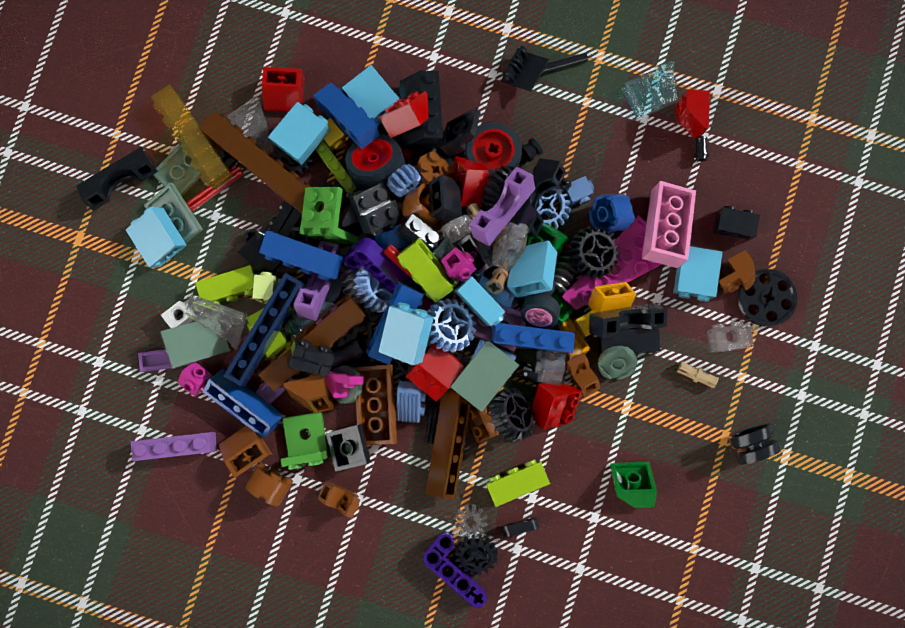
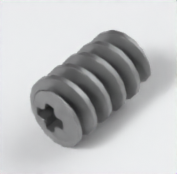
M562 251L556 260L554 272L556 286L554 292L565 294L567 292L565 287L570 286L568 281H573L572 275L577 274L576 269L578 267H572L575 262L574 260H569V257L573 255L568 251Z
M346 265L341 266L339 272H344L340 274V278L344 280L341 285L346 287L343 289V293L349 294L357 304H361L359 303L360 297L355 296L358 293L357 290L353 289L357 285L353 280L356 278L355 274L359 271V268L353 270Z

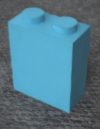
M372 65L342 87L347 98L351 97L358 108L362 107L369 118L373 117L378 125L382 123L379 117L385 114L384 110L399 100L398 96Z
M297 102L268 137L274 145L302 165L329 133L330 129L325 118L321 115L317 117L308 105H301Z
M147 208L140 218L133 220L126 229L149 268L161 267L187 246L164 208Z
M544 241L527 245L524 250L523 247L513 249V254L515 255L512 256L507 287L516 298L551 291L557 251L551 243Z
M690 246L688 261L676 270L673 293L679 294L678 297L681 298L698 297L697 300L705 302L715 298L722 252Z
M472 276L463 280L453 290L485 325L492 326L494 324L496 326L503 320L504 317L502 315L505 311Z
M399 302L398 305L389 306L379 352L410 365L422 363L434 317L428 315L425 310L411 309L410 305Z

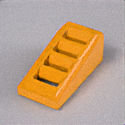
M568 318L561 326L558 325L560 331L575 333L573 353H569L571 358L591 350L571 319Z

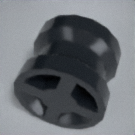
M534 138L529 139L526 145H521L522 154L529 162L533 161L536 155L543 153L541 146Z

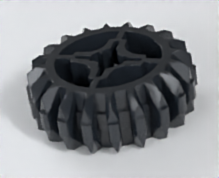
M507 165L501 166L500 169L496 168L495 173H490V178L486 179L487 183L483 186L484 191L481 193L483 196L481 202L486 211L493 208L500 199L505 180L513 172L514 167Z
M587 227L573 236L574 241H571L569 244L572 248L568 252L573 255L569 257V260H574L575 263L572 267H578L577 273L583 272V277L590 276V279H595L596 277L600 279L609 275L610 271L615 270V265L619 262L616 257L620 256L616 249L620 246L614 244L616 239L610 238V232L605 234V229L603 228L599 230L598 227ZM585 240H586V244H585V248H586V249H585V252H583V251H582V249H583V244H584V242H585ZM590 252H600L598 254H589ZM606 254L605 262H604V264H602V262L604 261V260H603V255Z
M514 388L499 391L490 401V406L488 407L491 412L488 416L492 419L491 424L495 426L494 431H498L499 437L503 436L504 440H509L510 442L521 441L531 435L532 430L535 429L533 424L536 422L533 418L535 415L532 412L533 407L529 404L530 400H526L525 394H521L519 390Z

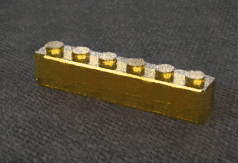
M169 84L152 95L151 98L155 102L153 107L159 114H163V122L174 131L171 133L178 143H182V151L193 160L190 162L197 172H201L202 176L200 178L206 186L210 185L216 190L232 179L233 175L205 133L199 129V124L177 91Z

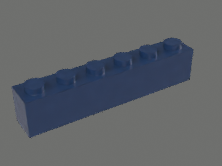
M287 273L283 275L224 374V377L239 386H247L293 309L300 288L304 289L306 284Z

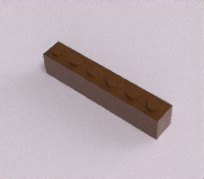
M346 294L318 317L316 321L312 322L257 368L258 375L273 391L284 387L283 383H287L288 379L293 375L296 376L301 373L300 370L289 368L287 365V358L294 340L306 339L312 345L319 346L324 344L331 348L333 342L338 338H343L351 327L357 326L363 321L365 317L363 310L349 294Z
M451 387L441 398L425 494L445 499H456L471 403Z

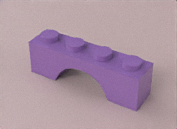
M518 167L513 170L505 180L503 192L495 206L488 211L480 210L470 222L469 226L473 238L490 246L535 190L532 174Z
M320 241L318 248L341 256L339 244ZM312 272L308 285L304 289L300 288L294 302L298 317L317 320L332 283V278L326 281L318 278L319 274Z
M215 432L131 441L132 461L217 451Z

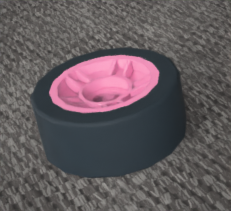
M539 293L526 297L521 309L522 320L533 328L550 329L554 327L558 322L560 314L558 302L546 294Z

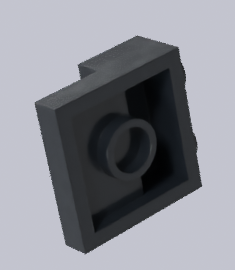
M477 107L447 122L441 149L450 158L463 153L466 143L471 142L476 137L481 113Z
M380 182L349 197L364 234H372V236L384 232L382 228L386 226L388 228L394 227L399 224L397 220L402 218L396 200H391L385 182Z
M362 424L326 433L335 472L371 463Z

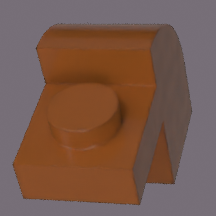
M744 250L728 259L733 273L719 280L720 288L724 294L736 291L740 285L745 290H748L755 281L754 262L747 251Z
M584 353L573 356L566 362V370L575 386L582 390L584 398L600 389L599 380L591 370L588 358Z
M325 481L317 498L324 505L338 509L342 514L350 518L358 510L360 502L359 496L354 492L328 481Z

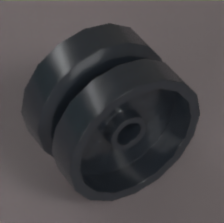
M771 424L754 426L737 432L728 438L732 448H742L735 454L738 464L744 465L758 462L781 452L777 440H768L774 435Z

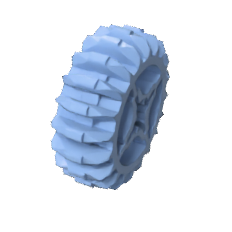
M561 188L546 192L552 195L549 197L542 196L537 203L538 209H536L540 216L547 215L553 218L544 220V223L552 225L555 229H558V224L563 225L565 223L563 219H568L569 215L567 213L571 211V208L567 207L571 204V201L565 200L569 195L568 193L562 194L564 190ZM556 199L560 203L559 215L555 212L556 209L553 206ZM550 202L548 209L541 210L543 203L545 205V203L548 204Z
M363 266L360 267L359 271L355 274L356 278L353 280L357 284L353 287L358 292L355 296H359V303L364 302V308H370L371 312H384L392 294Z
M450 299L439 300L430 307L431 310L427 311L428 315L434 317L429 337L431 336L432 338L430 344L437 343L436 349L442 347L443 352L449 350L450 352L460 351L464 349V346L466 347L470 344L469 341L473 340L474 336L472 334L475 333L476 329L472 326L476 322L471 320L474 314L469 315V307L463 308L464 302L458 304L457 299L452 301ZM443 311L442 322L438 323L439 314ZM462 328L461 335L457 340L458 329Z

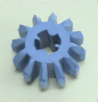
M410 164L402 165L401 168H397L392 173V176L388 178L387 185L398 198L404 197L415 189L421 177Z

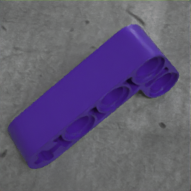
M364 238L353 244L343 258V263L350 269L356 270L363 266L391 294H393L399 281L414 288H419V285L384 254V250L370 238Z
M450 532L440 533L425 551L424 563L473 607H483L487 602L485 589L466 572L464 573L463 569L458 568V565L447 556L454 547V536ZM443 537H448L451 540V544L447 547L442 546L440 540ZM431 552L436 553L438 560L431 562L428 560L427 555ZM451 566L453 572L450 575H446L442 571L443 567ZM460 579L468 581V585L465 588L457 585ZM472 586H474L473 592L476 595L481 593V600L479 598L474 600V594L470 591Z

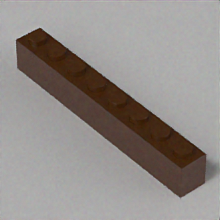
M213 110L199 129L302 214L305 188L312 186L307 182L302 184L299 181L300 177L295 172L285 170L286 165L278 158L274 161L270 157L272 154L267 149L257 147L258 142L251 136L246 138L243 135L244 131L236 124L232 126L229 124L231 120L223 113L218 115ZM324 203L319 206V212L324 209Z

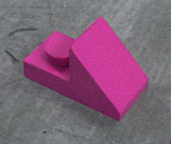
M329 372L328 376L324 377L334 398H345L348 396V388H355V385L363 384L364 376Z

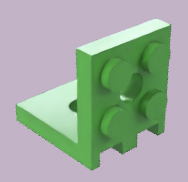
M305 188L300 234L318 241L334 244H355L359 241L358 236L338 228L342 188ZM324 203V209L319 212V206Z
M322 412L283 418L288 457L281 459L282 467L288 466V470L303 467L304 463H308V466H314L323 463V459L329 458ZM304 428L310 431V437L307 440L302 439L300 436V432Z

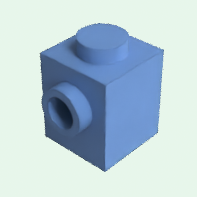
M584 176L571 182L572 186L569 187L568 191H563L564 194L568 193L569 195L567 200L571 201L570 206L577 203L582 205L590 201V197L594 193V186Z

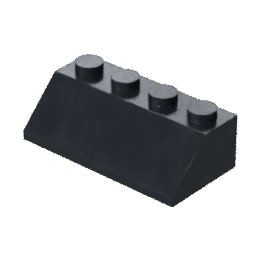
M420 70L400 80V99L403 98L404 100L408 98V95L416 91L419 94L426 91L428 95V119L420 126L402 133L403 149H440L443 140L439 71Z

